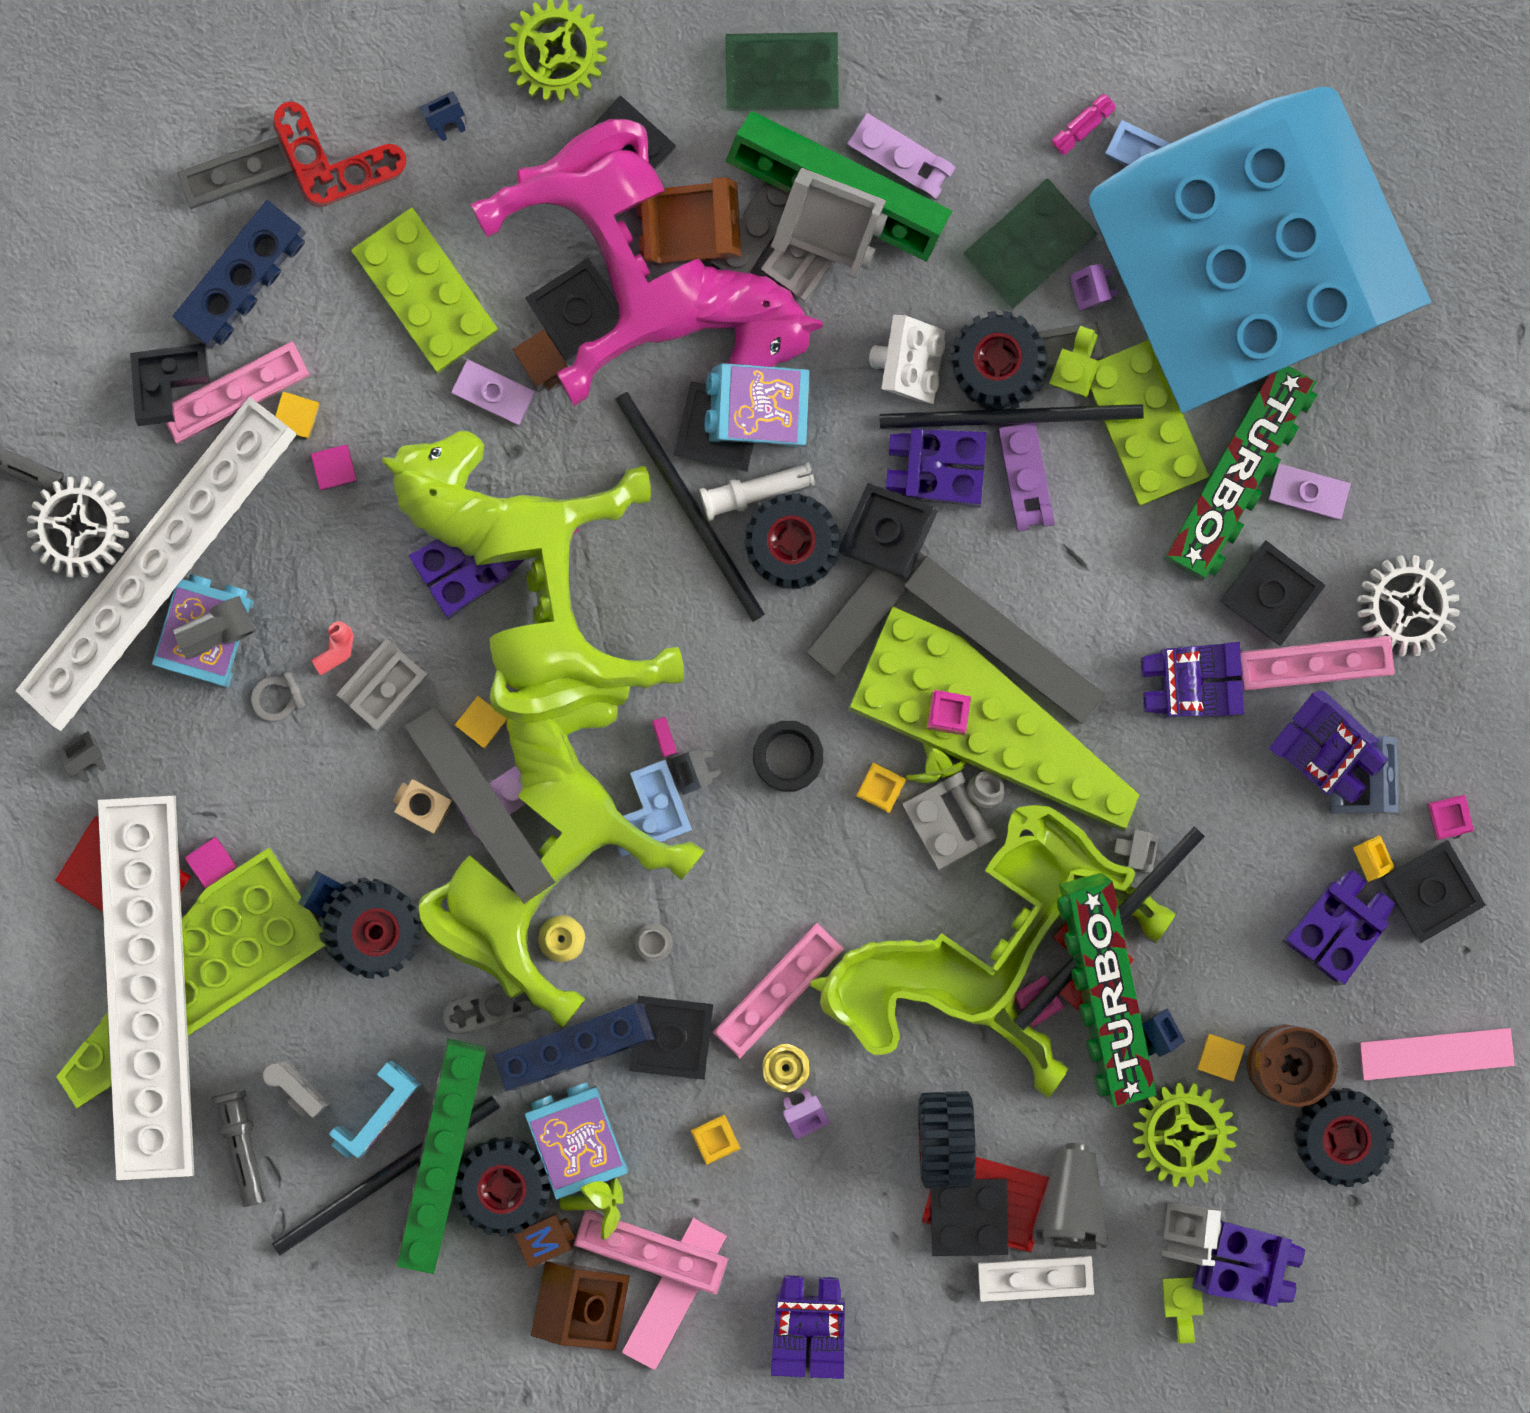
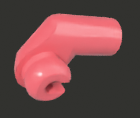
M336 621L328 628V634H330L328 650L311 660L321 676L345 662L351 656L354 636L352 629L344 622Z

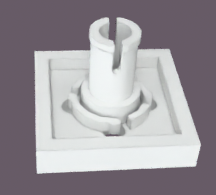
M893 315L888 347L874 345L869 354L871 367L884 369L881 389L919 403L934 404L935 393L939 387L938 374L941 356L945 350V330L906 315Z

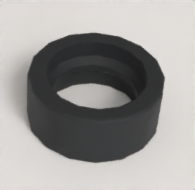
M782 720L769 725L758 736L753 748V764L758 776L767 786L781 792H795L808 787L818 777L823 766L824 749L819 736L809 726L798 721ZM783 734H794L801 737L807 743L810 750L808 768L795 778H782L775 775L769 769L766 761V751L769 744L776 737Z

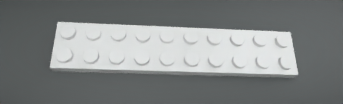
M249 396L16 689V692L52 726L62 731L93 690L98 687L101 680L116 661L121 658L124 651L139 632L144 629L147 622L170 596L174 588L193 567L197 559L217 537L220 530L240 508L247 496L263 479L274 462L287 449L297 433Z
M176 796L98 800L116 1180L194 1176Z

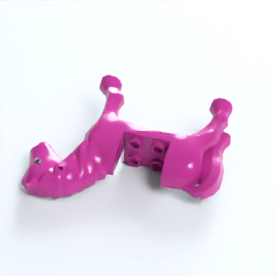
M609 119L599 123L573 138L547 163L536 167H523L517 172V185L503 187L490 198L478 200L470 204L487 238L500 231L503 222L509 215L529 206L553 204L564 207L579 217L596 240L606 263L611 285L618 301L619 320L616 326L603 337L580 345L573 366L566 367L557 372V376L573 406L588 398L593 376L601 367L620 354L646 342L662 343L676 340L702 329L734 328L735 345L727 364L774 367L778 363L786 362L806 352L809 346L810 332L823 327L822 321L805 316L799 303L794 300L791 291L779 286L769 277L729 269L717 270L714 267H705L700 258L647 282L646 278L650 274L649 269L641 254L633 255L629 247L633 239L623 220L617 223L614 218L665 192L660 178L649 163L647 132L644 126L626 119ZM626 145H632L635 153L629 150H622V148Z

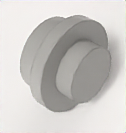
M985 771L974 775L967 785V793L976 805L983 808H993L999 805L1004 797V784L1000 777Z
M658 924L644 926L639 930L635 938L637 953L643 959L651 962L666 958L673 945L670 932Z

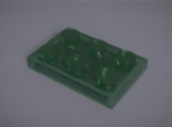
M838 32L725 34L727 111L839 109Z
M1047 178L971 245L963 255L1014 310L1096 237L1098 233Z

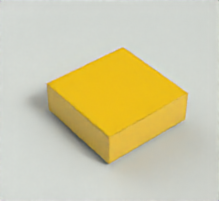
M283 392L275 417L297 433L296 436L309 439L320 403Z
M477 696L455 726L485 749L506 723L507 718Z
M872 763L856 797L890 813L906 779Z
M1380 835L1353 847L1368 882L1394 870V864Z
M1208 1033L1197 1070L1234 1082L1245 1045Z
M725 1114L690 1130L706 1165L741 1149Z

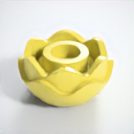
M559 915L546 920L541 926L538 936L541 952L550 960L558 963L577 958L581 954L585 942L583 927L575 919L567 915ZM560 935L565 937V941L562 943L558 941Z
M790 1044L776 1046L764 1057V1079L768 1085L779 1091H794L803 1085L809 1076V1060L806 1054L801 1049ZM788 1064L790 1067L789 1071H783L782 1066Z

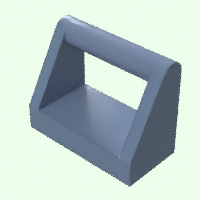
M1376 737L1379 739V742L1375 746L1387 757L1388 762L1375 776L1370 775V805L1345 806V800L1336 793L1330 794V814L1399 813L1397 737Z

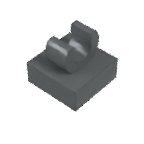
M89 730L57 751L62 766L70 777L77 774L79 779L85 783L89 781V778L84 768L90 764H96L101 771L106 769L98 743Z
M697 748L671 759L683 795L712 784V779L717 778L721 774L720 770L709 772L705 759L714 756L713 751L707 750L702 752L700 748Z

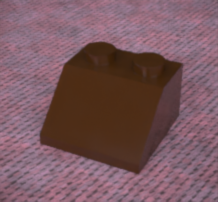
M545 1261L530 1336L563 1346L616 1350L630 1276L575 1264Z

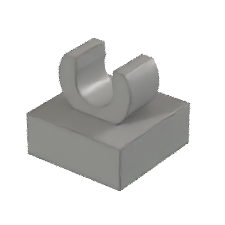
M1135 830L1133 841L1117 838L1114 853L1130 857L1128 867L1152 872L1159 835Z

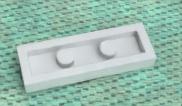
M1091 1255L978 1262L980 1302L1094 1295Z

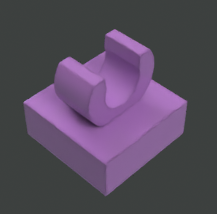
M1097 264L1069 275L1079 311L1097 307L1112 300V297L1118 294V289L1109 290L1106 280L1107 277L1114 275L1111 269H1103L1102 264Z
M806 1088L801 1090L805 1101L793 1106L788 1097L783 1100L786 1110L782 1113L796 1140L830 1124L817 1096L812 1097Z

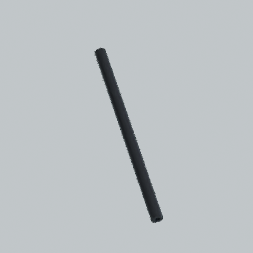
M628 392L621 394L615 401L752 622L760 619L765 615L763 609Z
M1143 404L888 413L880 414V429L1144 419Z
M1195 826L1118 907L1122 925L1205 837ZM1074 955L1013 1020L1023 1031L1072 980V969L1076 968Z
M493 1095L472 1108L468 1129L500 1108ZM423 1142L273 1242L272 1245L276 1252L281 1256L418 1164Z

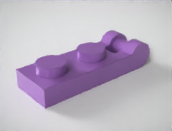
M1036 423L999 428V439L1017 532L1029 530L1031 525L1042 524L1043 527L1055 525ZM1038 499L1039 509L1025 510L1024 501Z

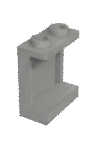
M801 168L794 180L771 247L785 252L788 245L791 244L850 267L849 276L856 278L861 267L868 270L876 248L869 245L873 235L880 237L888 216L882 214V210L886 200Z

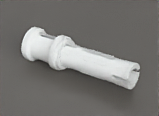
M809 462L742 483L739 479L729 480L728 485L711 490L699 489L707 520H714L715 515L732 510H737L738 512L745 511L744 509L748 508L747 504L804 487L815 486L813 474L797 478L811 473L810 471L812 470Z

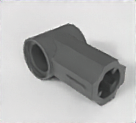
M237 596L209 609L208 614L173 629L181 651L185 658L189 660L223 643L228 645L254 633L255 628L240 596Z

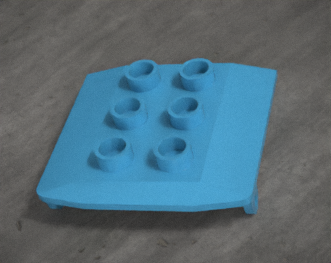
M1322 86L1264 101L1143 155L1094 188L1089 196V208L1181 414L1431 303L1339 93L1330 87Z

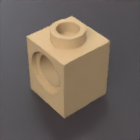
M414 779L411 780L409 785L403 782L393 799V803L398 805L394 811L395 813L433 834L438 833L455 802ZM419 794H425L431 800V809L423 816L416 815L411 808L413 798Z

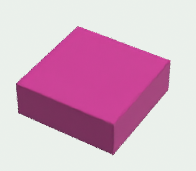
M347 444L311 453L321 491L357 482Z
M934 690L931 695L927 729L964 736L967 730L971 696Z
M666 717L653 720L652 726L662 756L667 758L678 754Z
M1465 795L1427 804L1436 840L1474 831Z
M214 837L185 857V860L205 889L238 868L218 837Z
M1045 975L1016 992L1015 1001L1021 1010L1049 982ZM1058 996L1030 1024L1031 1027L1036 1026L1065 1008Z

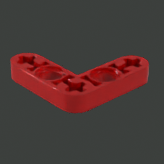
M284 102L274 113V130L303 197L307 203L314 207H325L392 181L401 175L406 166L407 160L403 150L397 145L390 143L329 165L303 106L296 102ZM288 111L291 116L298 115L300 118L296 123V130L299 136L303 132H307L308 135L298 137L292 143H289L287 140L292 139L294 135L289 124L282 125L281 123L285 112ZM300 145H308L315 151L316 158L310 164H302L295 158V149ZM387 153L389 158H397L398 161L395 163L393 171H390L388 166H383L375 171V175L378 178H372V170L366 161L367 159H371V166L382 162L383 154ZM349 166L361 168L365 175L364 182L360 185L349 184L344 178L345 169ZM336 172L337 182L343 190L342 192H338V186L335 185L327 189L324 198H321L319 193H311L310 190L313 189L315 180H319L321 185L328 184L334 179L331 173Z

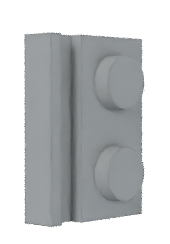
M789 244L785 252L775 249L762 266L761 272L782 287L787 288L805 303L834 261Z
M386 638L336 695L379 732L427 678L428 674Z
M1168 1201L1163 1238L1168 1240L1167 1251L1162 1250V1256L1199 1265L1215 1266V1260H1211L1212 1249H1217L1218 1237L1221 1233V1211Z

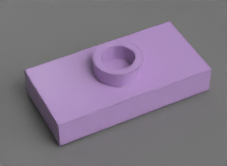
M467 359L451 393L520 426L536 392Z
M1278 464L1267 501L1340 521L1351 483Z

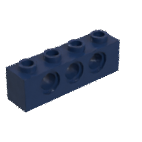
M266 200L172 317L211 349L216 344L223 345L233 333L234 328L231 325L241 314L245 317L256 305L258 299L255 295L264 285L267 288L270 287L279 277L282 270L278 267L287 256L293 258L301 250L305 243V240L302 239L306 234L305 231L270 201ZM264 239H271L275 241L274 252L266 257L257 255L256 248L259 242ZM240 268H248L252 273L251 280L244 286H237L233 283V275ZM217 297H224L228 301V307L221 315H213L209 311L211 301Z
M633 1003L493 1055L505 1091H512L654 1040L655 1037L643 1003Z

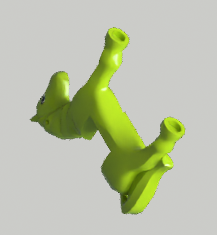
M458 431L431 444L404 445L399 448L395 458L382 457L384 465L393 473V486L398 497V506L403 513L409 516L415 527L423 529L430 536L442 541L449 547L461 549L469 557L474 556L476 565L535 558L532 561V570H527L526 572L528 590L530 593L536 592L538 606L533 607L534 624L504 630L489 638L490 651L496 668L495 679L489 698L491 706L495 711L508 719L520 723L538 722L562 717L580 707L595 702H606L617 706L623 705L628 699L630 686L647 689L662 683L677 684L683 682L684 665L679 647L664 648L651 660H625L612 657L594 648L586 641L578 628L571 607L569 562L570 543L573 533L582 524L594 520H619L631 504L650 502L651 485L646 466L627 469L617 486L594 495L570 499H552L528 495L495 498L464 489L468 476L483 460L485 449L483 441L469 431ZM506 684L519 691L509 692L506 688Z
M606 702L591 703L562 717L538 722L520 723L507 718L506 726L509 732L510 745L513 750L516 767L520 772L519 781L522 785L518 797L562 832L559 838L551 835L538 852L543 856L541 862L555 883L523 904L514 890L469 855L453 874L450 882L423 895L418 904L421 925L426 935L435 944L460 962L477 967L494 976L502 985L505 994L509 998H516L524 992L534 1006L549 1013L552 1019L562 1028L573 1017L586 998L574 990L557 989L539 973L531 960L527 948V932L531 918L544 897L563 877L579 866L593 851L605 845L619 846L626 850L648 871L669 868L673 875L681 881L705 852L704 849L692 841L668 845L653 839L639 830L617 811L611 796L598 779L580 764L567 735L585 728H605L616 721L618 706ZM445 898H447L449 911H445L441 906Z
M1030 805L1018 807L1011 814L1005 845L999 849L985 870L997 881L1033 905L1031 910L1023 908L1011 924V927L1016 931L1007 942L1005 939H1001L992 951L989 958L994 960V963L991 967L941 933L935 941L930 939L922 942L886 940L883 942L866 943L858 949L848 951L827 977L811 980L810 986L821 992L820 1006L822 1011L840 1024L849 1026L868 1052L873 1055H885L897 1049L900 1033L895 1017L897 998L927 1002L949 1016L970 1024L984 1025L1002 1036L1026 1057L1032 1066L1034 1088L1046 1099L1052 1095L1066 1075L1069 1068L1053 1058L1051 1039L1046 1034L1037 1032L1029 1026L1023 1031L1013 1021L1018 1016L1014 1007L1016 991L1026 974L1036 948L1047 930L1060 917L1057 907V897H1061L1059 884L1103 873L1113 881L1119 907L1136 889L1132 887L1135 872L1130 867L1120 866L1106 859L1094 846L1086 833L1061 813L1051 807ZM1027 829L1034 836L1020 837V834L1023 830ZM1151 896L1132 914L1139 921L1144 937L1154 944L1158 942L1176 915L1168 907L1159 905Z

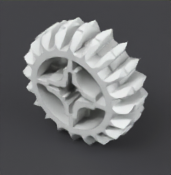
M71 476L66 481L67 489L64 490L63 485L55 481L53 482L55 495L52 496L45 489L40 492L47 502L44 506L39 502L34 501L32 503V507L40 511L39 517L28 516L27 521L38 525V529L29 530L27 536L33 539L40 538V541L34 543L31 549L35 553L46 550L40 558V562L44 565L55 559L52 565L53 572L59 573L66 564L67 577L73 578L77 567H79L81 576L88 578L90 575L89 565H92L94 570L100 574L104 572L100 562L103 558L111 565L116 563L115 558L109 554L112 549L120 553L124 552L125 548L116 543L117 537L128 539L129 533L124 530H118V526L128 524L129 518L127 516H116L117 513L123 511L125 505L122 502L110 504L117 495L113 490L107 491L102 496L105 487L104 483L98 481L90 490V478L84 476L78 488L75 478ZM77 498V502L73 503V508L67 516L52 517L55 510L62 503L69 499ZM89 498L97 501L104 510L107 526L91 521L90 508L88 507ZM80 518L82 523L95 530L86 529L84 533L80 532V536L76 537L74 531L62 524L71 525L73 521L77 523L76 519ZM49 528L65 533L67 537L66 547L69 548L67 556L62 555L53 545ZM105 537L102 544L94 552L79 557L80 551H83L84 545L89 539Z
M1402 555L1396 557V569H1394L1389 560L1382 562V569L1385 575L1377 569L1371 570L1369 574L1376 584L1364 581L1361 585L1364 590L1370 592V596L1360 595L1357 597L1358 603L1368 604V609L1357 612L1358 618L1369 616L1371 620L1370 623L1362 626L1363 632L1375 628L1378 633L1373 637L1391 636L1392 649L1394 644H1398L1397 655L1399 657L1405 656L1407 646H1410L1414 657L1420 656L1421 643L1428 652L1434 651L1435 645L1431 638L1433 637L1441 644L1444 643L1447 638L1441 631V628L1446 631H1453L1456 627L1452 622L1446 620L1447 616L1457 617L1460 613L1455 608H1449L1448 604L1459 601V595L1447 596L1446 590L1455 585L1454 581L1450 580L1442 584L1439 579L1445 575L1446 571L1441 568L1434 575L1431 574L1430 571L1434 563L1432 560H1427L1422 569L1419 568L1420 560L1419 556L1416 555L1411 557L1409 567L1406 566L1405 558ZM1398 576L1416 577L1406 593H1400L1395 590L1390 591L1384 588V586L1392 578ZM1425 584L1435 594L1437 614L1423 601ZM1414 594L1412 606L1416 608L1418 613L1412 611L1403 618L1405 607L1398 600L1402 599L1405 601ZM1379 599L1384 600V603L1393 610L1394 618L1391 623V629L1382 620L1379 611ZM1412 619L1432 624L1430 629L1421 636L1406 637L1401 635L1403 629L1407 627Z

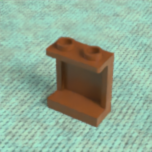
M727 177L714 178L712 183L664 188L665 192L636 206L639 219L642 220L643 234L639 236V250L645 262L660 266L688 263L699 258L701 261L742 257L738 184Z

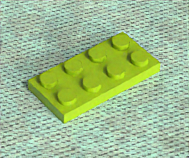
M412 207L351 249L356 259L437 373L499 331Z
M1149 340L1099 360V366L1090 387V392L1096 406L1143 404L1144 419L1103 420L1138 506L1140 507L1208 479L1209 475L1187 422L1179 410Z

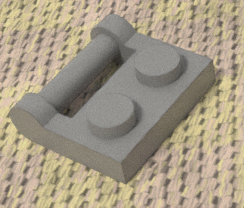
M962 772L955 774L902 804L937 870L998 838L993 828L988 829L975 803L968 796L964 785L966 779ZM948 791H951L976 836L967 842L941 798V795Z
M277 1062L265 1068L263 1078L266 1084L273 1087L280 1086L291 1097L287 1101L288 1104L303 1118L306 1115H310L312 1118L317 1117L331 1105L288 1062Z

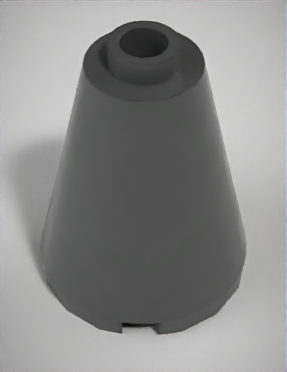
M1067 1143L1066 1149L1058 1150L1032 1230V1241L1044 1244V1237L1054 1239L1055 1247L1096 1249L1097 1243L1102 1248L1107 1247L1108 1236L1096 1154L1088 1151V1145Z

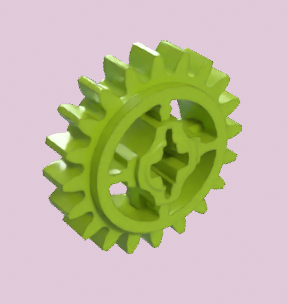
M548 0L547 9L542 10L534 2V15L530 16L528 13L521 11L520 16L524 24H510L511 30L517 36L505 38V44L515 48L504 53L505 60L516 62L509 67V74H522L517 80V86L522 88L527 84H531L529 88V96L531 98L542 90L545 103H548L552 94L556 93L559 102L563 104L565 93L569 91L577 100L579 99V86H583L588 91L592 90L589 77L602 78L601 72L595 65L607 64V58L598 54V52L608 48L607 42L596 40L604 33L603 27L590 28L595 22V15L592 13L585 18H581L583 14V6L581 4L577 5L573 11H569L568 0H563L559 9L555 8L553 0ZM547 24H563L551 33L537 32L539 28ZM576 30L586 42L585 58L579 56L571 46L573 42L572 37ZM562 43L563 56L556 54L554 58L550 59L549 46L556 48L558 44ZM527 44L535 47V50L541 56L539 60L540 65L536 72L529 66L526 60ZM560 69L576 70L575 73L568 77L549 79L551 75H554Z
M1180 1082L1175 1083L1174 1094H1170L1164 1086L1160 1087L1162 1099L1158 1100L1155 1097L1147 1098L1152 1108L1148 1110L1138 1107L1137 1109L1145 1117V1120L1132 1123V1126L1142 1130V1135L1133 1137L1132 1142L1144 1145V1148L1135 1154L1136 1157L1150 1158L1144 1167L1147 1172L1159 1167L1157 1173V1180L1159 1181L1164 1180L1168 1174H1171V1184L1174 1187H1177L1181 1177H1185L1188 1187H1193L1194 1176L1196 1175L1204 1183H1208L1207 1170L1211 1169L1220 1175L1222 1172L1217 1165V1161L1231 1162V1158L1224 1153V1149L1234 1148L1237 1145L1235 1142L1227 1139V1135L1236 1132L1237 1127L1225 1125V1121L1230 1119L1233 1113L1231 1111L1219 1112L1224 1100L1218 1098L1211 1103L1209 1100L1212 1090L1209 1088L1205 1089L1198 1096L1196 1083H1191L1187 1093H1184ZM1188 1104L1196 1105L1203 1109L1210 1117L1212 1124H1196L1191 1118ZM1174 1106L1171 1124L1166 1128L1154 1131L1160 1116L1167 1109ZM1184 1124L1191 1131L1201 1132L1189 1137L1185 1145L1179 1139L1167 1137L1181 1132V1125ZM1208 1139H1214L1208 1154L1195 1163L1194 1156L1198 1145ZM1156 1145H1172L1180 1157V1165L1166 1161L1158 1152Z

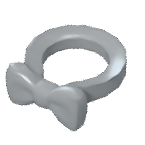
M286 672L284 678L274 676L264 678L257 683L252 692L251 701L253 709L264 720L281 721L289 717L296 707L298 709L305 707L304 700L300 694V688L296 684L292 672ZM273 684L289 687L292 693V698L285 709L276 714L266 712L260 704L261 692L268 685Z

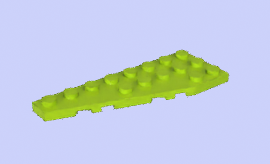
M892 606L848 708L849 711L930 747L937 748L948 755L1118 830L1124 831L1127 828L1140 796L1132 787L961 636ZM934 690L971 696L967 730L964 736L927 729L931 695Z
M271 847L207 887L188 913L182 918L188 1036L326 946L321 942L319 933L323 932V928L318 925L319 921L312 911L298 904L302 895ZM108 1012L88 1039L83 1042L56 1076L76 1108H80L112 1087Z

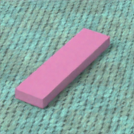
M292 341L175 401V422H168L166 425L175 443L179 444L234 416L249 396L259 403L311 375Z
M1391 636L1240 652L1243 690L1395 674Z
M816 923L713 1033L741 1058L807 989L811 980L816 979L844 948Z
M1511 1028L1359 1042L1362 1080L1515 1066Z
M585 1210L574 1246L715 1295L718 1294L729 1258L620 1220L612 1235L606 1240H602L601 1225L604 1215L592 1210Z
M693 1217L681 1242L718 1254L727 1235ZM662 1276L622 1353L656 1370L698 1288Z

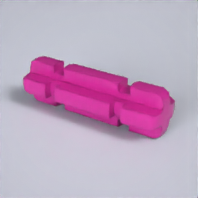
M1101 94L1093 101L1091 108L1088 106L1066 126V131L1061 130L1053 137L1051 143L1054 148L1062 155L1067 154L1075 147L1076 141L1080 142L1101 123V118L1106 119L1114 112L1116 105L1106 94Z

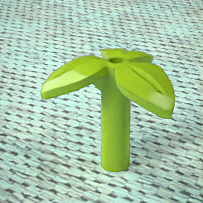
M922 743L927 757L925 764L926 772L906 775V779L917 783H935L939 777L946 779L957 774L966 766L967 762L961 760L958 763L952 764L948 756L942 751Z
M618 1177L611 1179L610 1187L602 1181H595L582 1186L580 1189L584 1195H567L560 1198V1208L563 1211L601 1210L604 1213L601 1225V1239L606 1240L615 1231L621 1218L616 1204H623L624 1198L623 1189Z

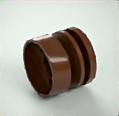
M1287 1024L1270 1027L1259 1034L1249 1048L1246 1062L1249 1080L1258 1093L1270 1101L1294 1107L1312 1105L1325 1097L1335 1083L1338 1068L1335 1051L1325 1037L1312 1029ZM1285 1056L1295 1059V1063L1290 1066L1291 1073L1281 1070V1066L1285 1064Z

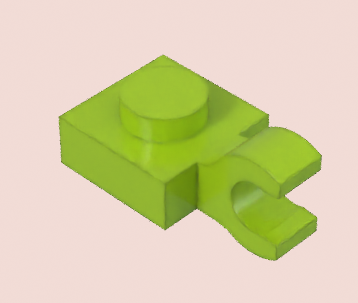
M1080 326L1075 338L1073 352L1062 349L1049 383L1052 387L1087 398L1099 366L1097 360L1090 358L1098 339V334H1095V330Z
M1194 1277L1162 1279L1164 1317H1176L1177 1341L1179 1344L1195 1343L1192 1316L1203 1315L1202 1292L1192 1288Z

